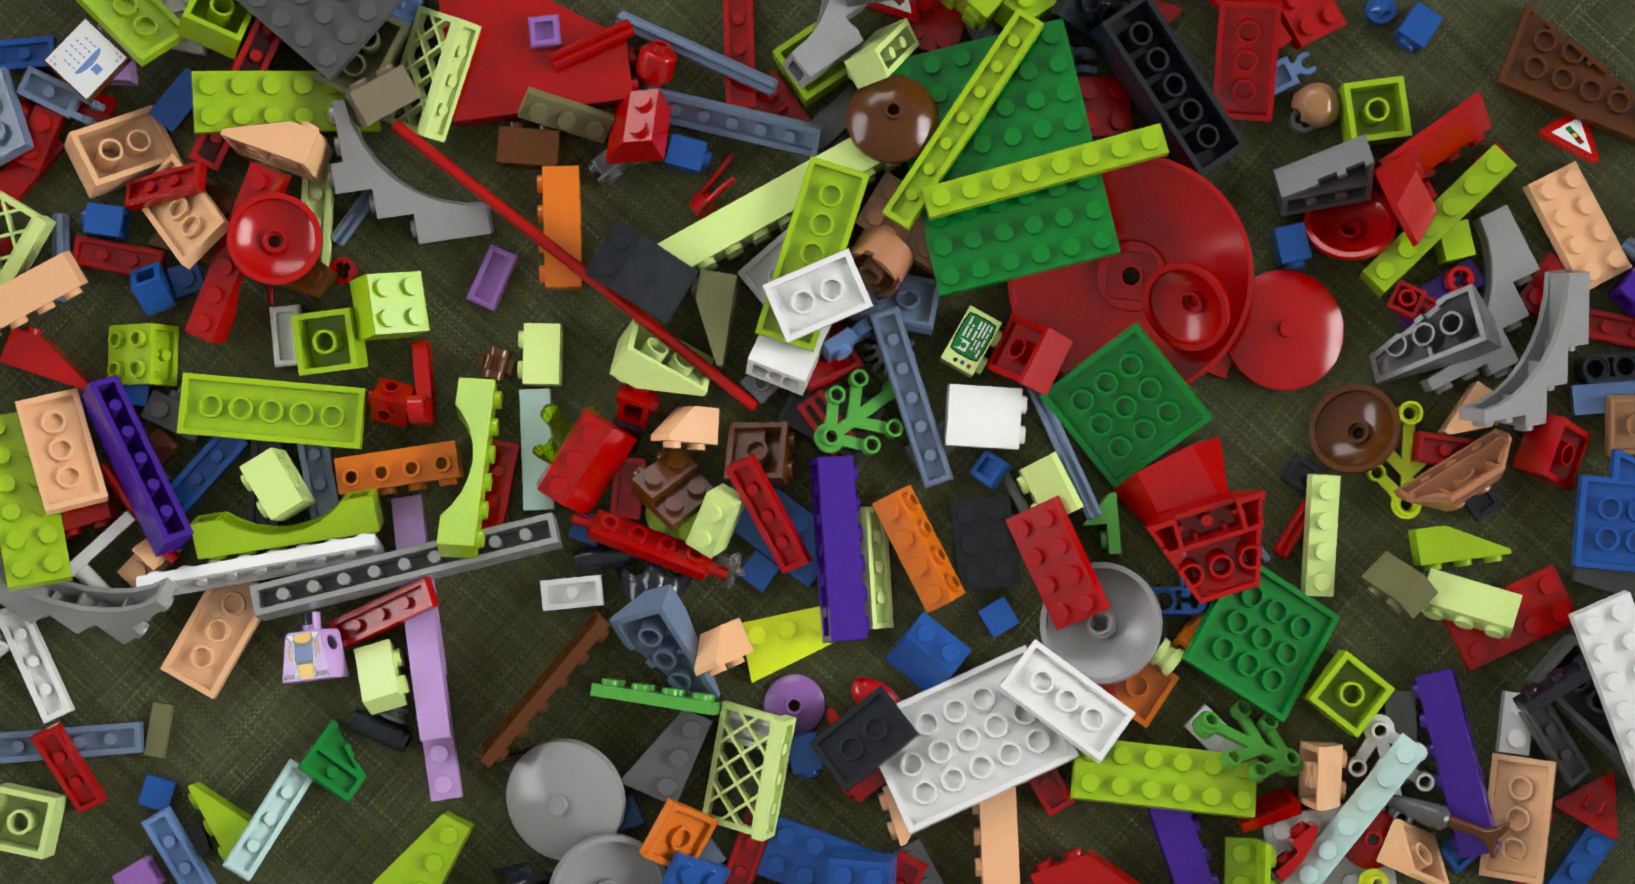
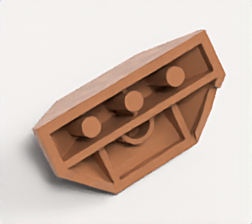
M1495 428L1393 492L1396 497L1410 503L1446 512L1457 510L1464 506L1467 499L1487 492L1491 485L1501 478L1506 467L1512 438L1508 432Z

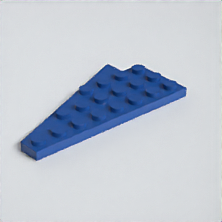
M1611 450L1609 477L1578 475L1571 566L1635 572V458L1622 450Z

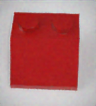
M660 89L630 91L613 110L615 121L610 129L605 160L607 165L664 160L671 116L670 105Z
M1405 153L1374 169V173L1394 214L1414 247L1420 243L1438 211L1432 200L1437 195L1430 181L1423 183L1422 179L1427 176L1420 162L1412 163L1408 153Z
M1011 314L985 368L1023 387L1047 396L1073 341L1050 327Z
M1547 414L1545 424L1535 425L1533 430L1524 431L1521 444L1515 451L1512 467L1526 476L1571 492L1591 435L1565 417Z

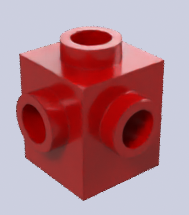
M380 378L376 388H371L367 397V406H371L370 419L406 428L409 421L407 396L415 395V385Z
M627 383L625 386L620 385L615 398V402L619 403L616 420L645 428L650 414L657 413L661 397L656 396L657 391L637 389Z

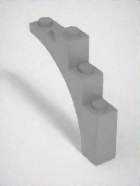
M822 0L819 17L811 35L790 53L782 65L800 89L851 56L864 40L860 36L859 30L848 20L862 12L867 4L848 7L846 0Z
M347 100L332 101L333 107H329V117L332 126L336 125L338 137L334 138V145L337 156H342V161L331 163V169L328 170L329 185L331 188L335 187L336 194L372 189L373 194L369 195V203L372 213L376 212L377 219L414 214V219L410 220L413 238L418 237L419 244L485 235L494 232L491 209L486 203L441 199L419 191L394 175L379 161L366 144Z
M1507 205L1472 222L1480 243L1484 263V280L1486 283L1484 284L1482 299L1495 319L1503 348L1475 359L1440 368L1419 382L1425 393L1433 390L1436 395L1453 387L1451 381L1459 377L1465 381L1480 374L1478 368L1483 377L1494 374L1497 379L1512 371L1511 365L1519 362L1505 332L1508 333L1522 326L1521 319L1529 316L1516 287L1533 280L1531 274L1540 270Z
M1563 269L1545 272L1543 298L1538 320L1531 340L1520 361L1509 376L1494 391L1476 402L1461 406L1459 419L1472 421V425L1477 427L1492 426V421L1514 425V430L1531 431L1533 426L1546 423L1547 391H1553L1554 386L1567 384L1568 351H1575V346L1588 344L1590 271Z
M0 551V604L30 624L42 617L47 618L51 616L76 634L97 626L122 644H126L135 638H141L149 627L147 622L155 614L168 610L174 601L172 595L177 584L168 577L153 584L134 588H102L67 581L8 592L2 552Z

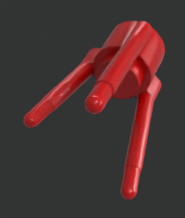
M733 153L727 156L700 191L692 196L693 201L688 204L700 220L716 212L719 204L715 199L735 182V177H730L712 194L707 193L735 157Z

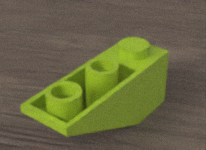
M1446 525L1408 530L1413 566H1423L1424 571H1430L1431 568L1436 570L1442 569V563L1453 562L1454 567L1472 565V559L1483 558L1484 563L1502 561V555L1512 554L1510 548Z
M201 782L187 786L191 792L188 794L189 800L193 807L197 810L200 809L205 818L203 825L210 836H215L220 846L218 847L219 855L225 861L253 816Z

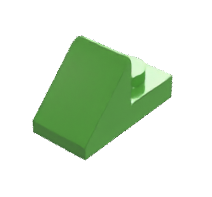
M1115 492L1106 494L1098 503L1102 512L1099 517L1092 520L1085 518L1079 525L1103 524V530L1099 531V544L1101 549H1105L1106 555L1122 553L1117 494Z

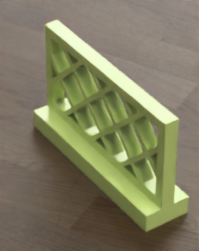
M419 5L400 65L403 64L409 76L412 74L414 85L421 96L419 98L420 103L413 108L411 103L405 105V113L397 119L394 118L396 111L383 117L382 120L391 124L399 120L416 134L445 143L482 26ZM427 15H430L433 26L425 32V20ZM450 24V27H449V30H448V33H447V36H446V39H445V35H444V32H443V28H445L446 26H448V25ZM436 34L439 44L430 49L428 40ZM421 45L424 55L415 60L416 48ZM441 53L436 67L433 58ZM427 63L429 74L421 79L419 68ZM432 82L428 95H426L424 87ZM422 111L419 123L417 125L415 115Z
M0 190V200L4 211L0 212V216L5 215L9 233L1 234L0 239L11 236L14 247L10 255L0 256L1 286L29 271L56 221L48 216L39 214ZM8 204L15 207L16 209L10 210ZM23 212L31 217L25 229L15 231L12 213Z
M729 701L722 702L703 806L704 813L715 817L719 821L717 825L750 834L752 839L762 842L775 836L796 717L789 715L779 716ZM730 711L739 713L745 723L735 731L728 721ZM759 719L771 722L769 734L764 738L760 737L753 725ZM748 728L756 743L745 750L737 734ZM729 739L732 740L739 752L731 760L727 758L723 751L724 743ZM756 747H759L764 756L763 765L758 768L755 767L748 755ZM742 757L750 773L740 779L731 764ZM726 768L734 784L723 789L718 781V775L720 771ZM753 776L759 788L758 794L751 798L743 782ZM737 787L745 801L737 808L733 807L726 795L727 792ZM718 798H721L729 812L723 817L712 814L713 803ZM746 806H748L753 815L752 826L743 824L737 813Z

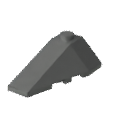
M1470 284L1443 295L1436 301V305L1424 315L1420 314L1417 316L1411 326L1401 334L1396 333L1369 355L1376 384L1380 385L1475 359L1503 347L1495 319L1476 287Z

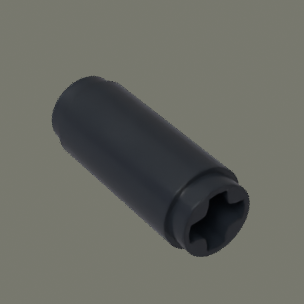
M606 545L580 548V550L574 551L577 572L621 567L637 562L636 556Z
M357 708L348 723V728L352 729L353 732L403 753L406 751L413 736V733L408 731L407 728L375 714L371 715L370 712L364 709L360 710Z

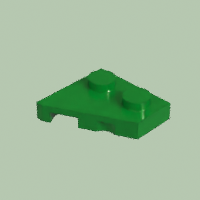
M332 719L297 769L347 804L366 779V775L360 764L355 761L354 753L349 743L346 744L339 731L337 721Z

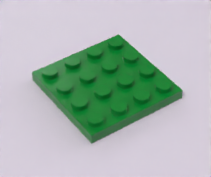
M1138 321L1057 379L1051 386L1047 396L1039 394L1114 489L1208 423L1213 417Z
M1261 565L1260 586L1215 599L1211 602L1181 660L1278 722H1285L1336 627L1340 616Z

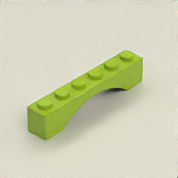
M1494 144L1434 202L1438 211L1418 245L1413 247L1406 233L1403 232L1362 271L1359 278L1381 298L1450 229L1502 182L1517 165Z
M459 377L455 405L458 418L467 429L473 443V461L469 477L461 493L452 505L440 515L436 543L440 557L478 559L479 548H484L485 529H481L482 519H488L489 502L485 501L486 491H491L492 473L488 472L489 464L495 463L496 447L492 445L493 436H498L499 418H495L496 409L502 408L503 399L502 391L497 390L495 379Z
M377 488L347 492L336 505L324 514L294 525L272 526L257 524L224 511L199 515L192 521L190 526L194 532L192 536L198 560L208 558L209 561L225 559L227 555L238 553L239 556L253 555L257 553V550H284L289 545L317 544V541L329 539L342 540L347 539V536L362 533L376 535L384 524L378 490Z

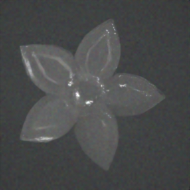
M719 553V564L730 568L725 583L727 588H731L734 583V576L742 577L746 575L743 569L739 567L741 564V554L734 553L729 556Z

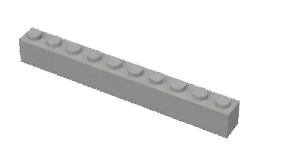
M550 512L485 528L484 548H479L478 559L440 557L436 540L249 586L254 614L257 618L267 621L401 588L422 577H431V580L560 549L563 548L557 519Z

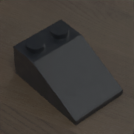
M616 220L585 271L588 278L666 325L699 273L690 265L619 220Z

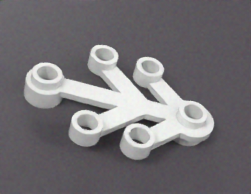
M1376 714L1363 732L1366 737L1356 755L1347 762V769L1353 776L1360 777L1366 773L1367 764L1365 762L1376 746L1379 758L1372 770L1390 749L1389 743L1394 744L1400 737V734L1395 732L1394 723L1386 715ZM1378 725L1385 727L1381 735H1376L1374 732ZM1415 742L1427 751L1426 747L1422 743ZM1355 762L1362 763V768L1359 771H1352V765ZM1416 768L1408 777L1421 791H1429L1435 784V780L1430 773L1419 771ZM1422 777H1429L1427 785L1421 786L1419 784V780ZM1400 788L1397 790L1395 795L1402 796ZM1391 807L1387 810V813L1394 820L1400 814V812ZM1406 817L1405 822L1412 824L1413 819Z

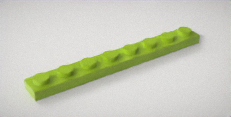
M1020 8L1016 9L882 211L884 216L909 231L925 207L921 188L941 183L1044 28L1043 22Z
M1159 123L921 188V193L929 220L1167 156L1169 150L1161 124Z

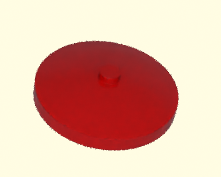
M1276 270L1254 277L1252 299L1246 320L1238 337L1227 351L1232 365L1245 379L1268 390L1291 391L1313 384L1332 368L1340 354L1344 337V325L1339 306L1332 294L1320 282L1306 274L1291 270Z

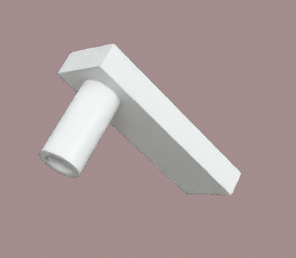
M129 510L70 562L72 578L75 577L82 585L111 588L88 564L137 521Z

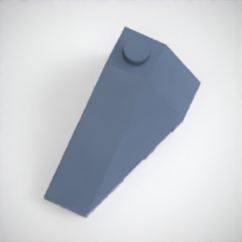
M671 584L644 591L610 618L609 623L622 643L631 651L636 649L646 658L645 663L651 669L657 667L668 677L667 682L673 688L686 690L685 696L692 697V692L714 694L715 699L720 697V691L713 676L710 677L708 671L698 676L695 675L694 666L699 640L687 610Z

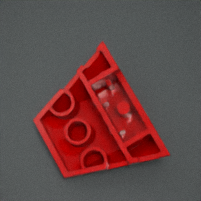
M1220 436L1192 444L1138 471L1113 489L1111 493L1116 492L1117 499L1125 504L1145 525H1148L1169 509L1227 492L1228 485Z
M1264 489L1227 491L1167 510L1145 526L1200 604L1260 586L1261 533L1264 525L1263 502L1266 495Z

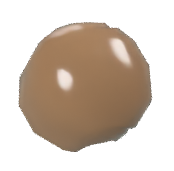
M1322 82L1311 83L1301 87L1293 94L1291 103L1292 108L1298 109L1301 113L1300 121L1307 122V124L1314 128H1324L1332 124L1338 118L1341 106L1336 92L1331 86Z

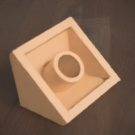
M1395 819L1390 826L1376 861L1426 884H1449L1436 836L1401 819Z

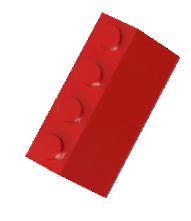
M1479 91L1377 162L1374 169L1408 153L1412 163L1420 162L1427 176L1422 181L1424 182L1437 173L1434 167L1443 161L1447 166L1461 156L1459 149L1467 144L1470 148H1473L1486 138L1483 133L1491 128L1482 95ZM1374 173L1373 184L1376 186L1379 192L1385 196L1382 187Z

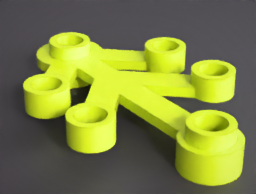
M1415 401L1404 402L1397 408L1402 423L1401 457L1393 451L1386 460L1400 475V487L1414 479V476L1426 465L1424 463L1411 462L1415 424L1423 418V408ZM1406 408L1411 409L1413 412L1411 419L1404 417L1403 412ZM1382 464L1378 466L1381 471L1379 478L1372 476V470L1366 472V476L1370 481L1377 482L1392 498L1391 509L1397 517L1411 519L1419 514L1422 505L1410 503V507L1407 510L1401 507L1403 499L1396 497L1393 492L1399 487L1386 475V468Z

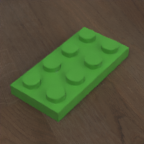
M602 678L601 683H592L590 696L707 715H716L721 712L722 701H716L714 694L692 692L691 697L685 696L686 690L671 687H662L660 692L655 691L656 685L640 682L632 683L631 687L625 686L626 680L616 678Z

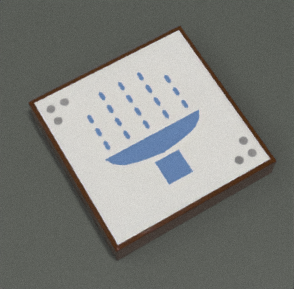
M85 17L43 61L90 104L132 60Z

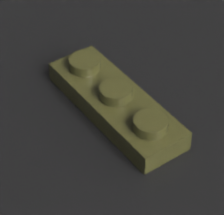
M528 87L518 109V117L602 144H604L615 121L614 113L532 87Z

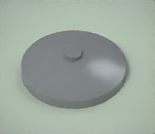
M1093 562L1090 564L1111 608L1057 631L1043 603L1040 615V633L1045 647L1097 685H1110L1125 681L1136 675L1152 659L1162 635V611L1156 594L1138 574L1115 563Z
M562 738L548 740L535 746L515 764L507 784V808L516 831L530 847L546 857L561 860L571 848L581 841L599 834H618L622 826L626 810V796L620 775L604 754L587 743Z
M605 833L589 837L571 848L559 861L549 884H661L666 870L664 865L647 859L639 853L643 845L641 841L624 834Z

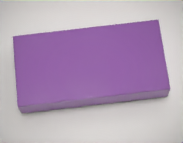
M490 244L466 299L495 312L519 260V256Z

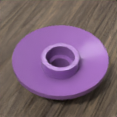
M790 674L780 677L769 687L764 700L765 712L775 715L796 717L793 735L807 733L817 726L824 713L825 701L820 687L812 679L800 674ZM793 699L800 702V708L797 711L789 709L788 704Z

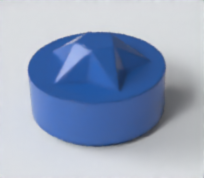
M1368 0L1364 6L1365 18L1369 23L1376 26L1387 24L1396 13L1394 0Z

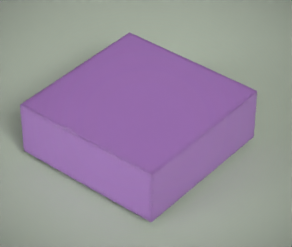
M558 14L528 17L532 50L562 47Z

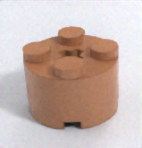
M887 225L863 230L849 250L867 292L870 289L879 292L877 294L878 297H889L896 292L916 258L915 251L897 237L895 231Z

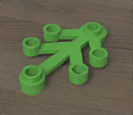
M862 369L851 372L848 376L850 388L846 418L838 424L839 404L845 400L846 393L841 386L829 388L825 393L827 401L825 422L814 433V442L817 448L824 453H834L841 447L862 451L865 455H873L881 448V442L876 436L860 439L845 434L852 428L884 434L890 439L900 436L903 432V424L899 420L891 419L886 422L867 418L889 401L896 402L890 379L883 383L882 392L860 407L862 388L868 383L869 377ZM855 374H858V375L861 376V378H862V383H861V384H858V383L855 381V379H854ZM832 391H836L839 394L838 401L832 398ZM890 424H893V425L896 426V428H897L896 434H893V433L890 431V429H889ZM827 432H830L831 434H833V436H834V441H833V442H829V441L827 440V438H826ZM867 441H871L874 444L873 451L867 448Z
M1238 700L1231 707L1230 713L1239 722L1245 734L1221 723L1218 715L1212 711H1203L1193 720L1192 728L1199 737L1209 739L1214 734H1217L1244 747L1241 750L1230 748L1221 756V763L1226 769L1234 770L1241 763L1260 756L1271 760L1272 762L1267 764L1257 761L1248 769L1250 779L1256 783H1261L1268 776L1276 773L1283 777H1294L1303 770L1301 756L1294 749L1286 747L1277 732L1278 721L1266 713L1257 721L1259 730L1266 734L1272 745L1271 747L1264 742L1250 719L1249 715L1252 709L1244 700Z

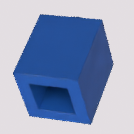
M1418 1L1409 10L1391 38L1397 41V46L1403 51L1417 54L1425 47L1443 20V17Z
M672 133L665 165L667 168L701 176L703 169H709L712 152L708 151L707 142Z
M87 202V207L81 214L83 232L95 237L128 241L132 212L121 206Z
M1304 222L1274 228L1269 232L1276 267L1286 266V270H1294L1304 267V262L1312 258Z
M159 261L130 272L131 290L147 316L165 312L171 307L176 306L173 285Z
M816 731L793 735L789 758L793 775L800 774L801 779L819 775L818 770L823 769L822 760L809 744L817 736Z

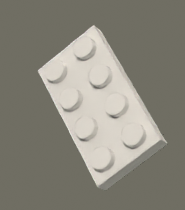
M1036 639L998 688V690L1098 764L1103 760L1136 714Z

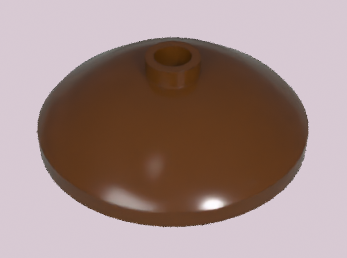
M891 74L888 78L855 91L847 107L846 126L854 145L867 157L882 163H903L918 157L937 130L938 110L932 95L923 85L909 77ZM896 108L899 113L891 115L888 113V109Z
M1362 384L1343 386L1326 395L1315 408L1309 424V439L1316 456L1329 468L1346 474L1364 473L1380 466L1395 450L1401 433L1400 416L1391 399L1382 391ZM1364 430V436L1356 439V433Z

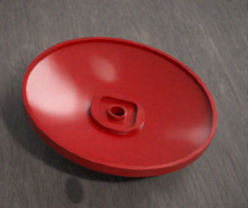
M1160 157L1101 173L1121 253L1007 281L1012 312L1020 317L1050 327L1073 341L1057 374L1059 377L1138 321L1185 382L1190 384L1207 373L1220 361L1238 337L1246 320L1253 293L1254 266L1250 242L1245 228L1235 209L1216 186L1194 170L1175 161ZM1181 261L1201 266L1220 282L1226 292L1230 305L1228 328L1224 335L1209 348L1199 351H1186L1171 346L1156 334L1147 320L1143 307L1145 285L1155 271L1168 263ZM1134 267L1140 272L1138 283L1131 285L1125 282L1123 273L1126 268Z

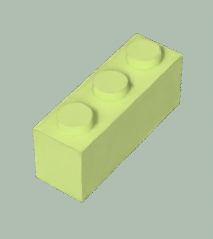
M907 18L876 30L844 61L847 74L854 81L857 89L888 78L920 45Z
M1433 568L1430 569L1427 579L1438 593L1420 612H1423L1430 619L1441 620L1443 618L1453 621L1456 626L1463 629L1476 628L1485 631V634L1493 638H1510L1523 595Z

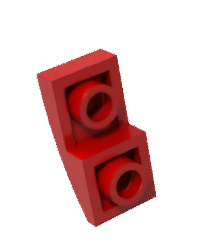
M1399 279L1386 308L1414 323L1413 320L1420 314L1424 315L1433 308L1438 299L1427 295V291Z
M1309 820L1306 823L1300 821L1289 830L1291 835L1285 840L1292 850L1290 852L1284 850L1276 856V866L1271 868V872L1280 881L1286 880L1307 856L1319 830L1315 823Z

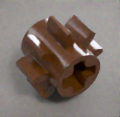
M489 347L487 354L480 352L477 367L483 369V377L504 382L506 374L513 376L516 362L510 360V351Z

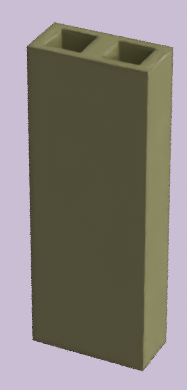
M153 702L143 755L158 758L166 757L175 705Z

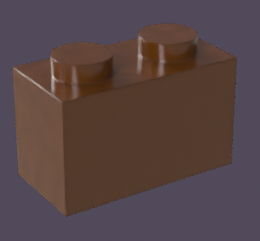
M509 122L507 127L499 126L496 163L504 168L541 171L542 166H560L563 136L560 131L545 125H538L537 129L526 128L525 124Z

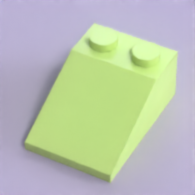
M632 319L617 342L609 373L616 377L618 381L627 383L637 389L697 396L706 395L710 381L707 376L634 319ZM682 341L713 366V357Z

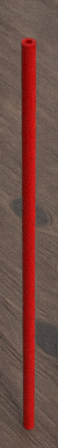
M396 120L391 130L747 409L751 412L755 409L759 402L640 308L588 278L585 274L587 269L585 265L401 121Z

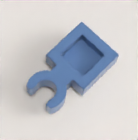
M1309 52L1299 54L1293 63H1290L1288 56L1277 60L1274 96L1299 85L1298 75L1307 77L1316 71V66L1305 69L1301 64L1302 60L1310 56Z
M863 319L853 328L849 329L848 327L825 341L822 347L823 357L828 363L835 359L838 361L843 360L852 353L854 344L871 336L872 326L866 319Z

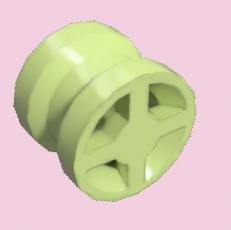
M1165 637L1158 645L1149 663L1151 665H1158L1162 673L1168 676L1181 661L1184 651L1175 649L1171 646V641Z

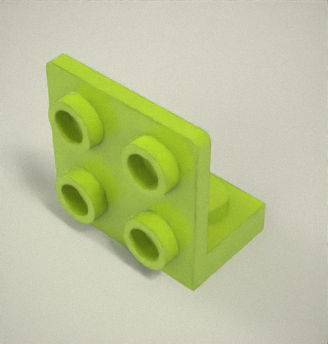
M156 323L111 325L108 337L107 377L117 375L122 386L155 385L177 387L179 326Z
M1224 836L1222 884H1275V881L1271 880V868L1276 866V850L1272 849L1271 843L1260 837Z

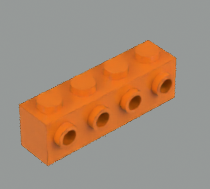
M579 165L542 166V175H537V193H543V205L537 206L538 223H543L546 236L583 264ZM538 245L539 253H544L545 265H539L540 283H545L546 290H583V279Z
M455 440L334 458L338 493L343 496L347 492L377 488L379 496L396 494V488L408 486L409 491L427 489V483L438 482L439 487L456 485V479L464 478L460 444Z
M911 485L872 504L927 613L952 602L966 593Z

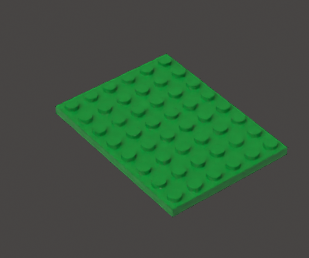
M1063 18L1044 22V28L941 183L1093 142ZM1000 34L909 56L892 74L914 79L929 91L937 106L939 127ZM918 157L908 161L909 169H911ZM1102 174L929 220L926 207L920 213L940 298L1121 253Z

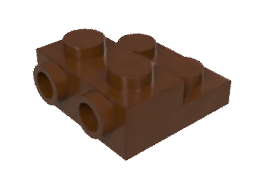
M788 421L730 423L725 468L731 463L755 454L772 487H789V479H794L796 476V464L791 459L792 450H798V433L794 432ZM724 470V480L726 483H732Z
M665 448L658 453L652 465L649 467L641 465L634 471L631 492L673 531L699 512L706 493L714 487L697 472L698 465L683 450L674 448L670 451L668 448Z

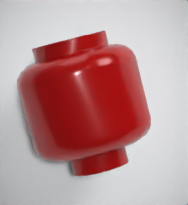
M653 40L652 43H646L641 46L635 65V72L640 77L642 83L651 87H661L672 80L678 57L675 51L670 49L669 43L663 40Z

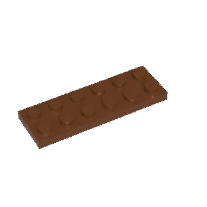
M598 608L594 610L479 747L480 761L490 768L494 762L500 764L510 751L507 748L515 738L520 740L530 728V725L527 723L535 714L539 717L550 704L547 699L554 691L559 693L570 680L568 674L574 667L581 668L590 656L587 653L595 643L600 645L608 636L610 631L607 628L610 626L606 615Z

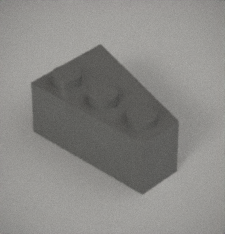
M1366 134L1273 170L1272 189L1281 217L1370 201L1375 161Z
M682 711L621 779L622 783L664 802L668 798L678 801L713 722V718L701 713Z

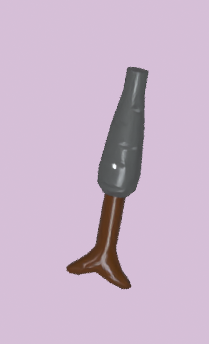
M1394 794L1386 804L1428 827L1437 830L1449 827L1481 839L1486 845L1491 858H1495L1497 854L1496 842L1510 829L1509 822L1500 826L1482 827L1452 816L1448 808L1440 804Z

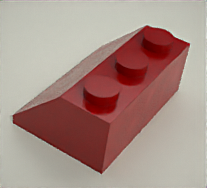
M585 407L537 481V490L565 507L589 515L638 439L593 410Z

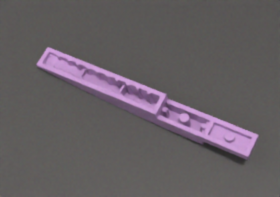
M422 494L391 499L396 550L428 543ZM432 580V583H433V586H434V590H435V593H436L435 582H434V580ZM436 607L404 622L420 741L423 742L431 802L463 796L446 674L448 673L439 610Z

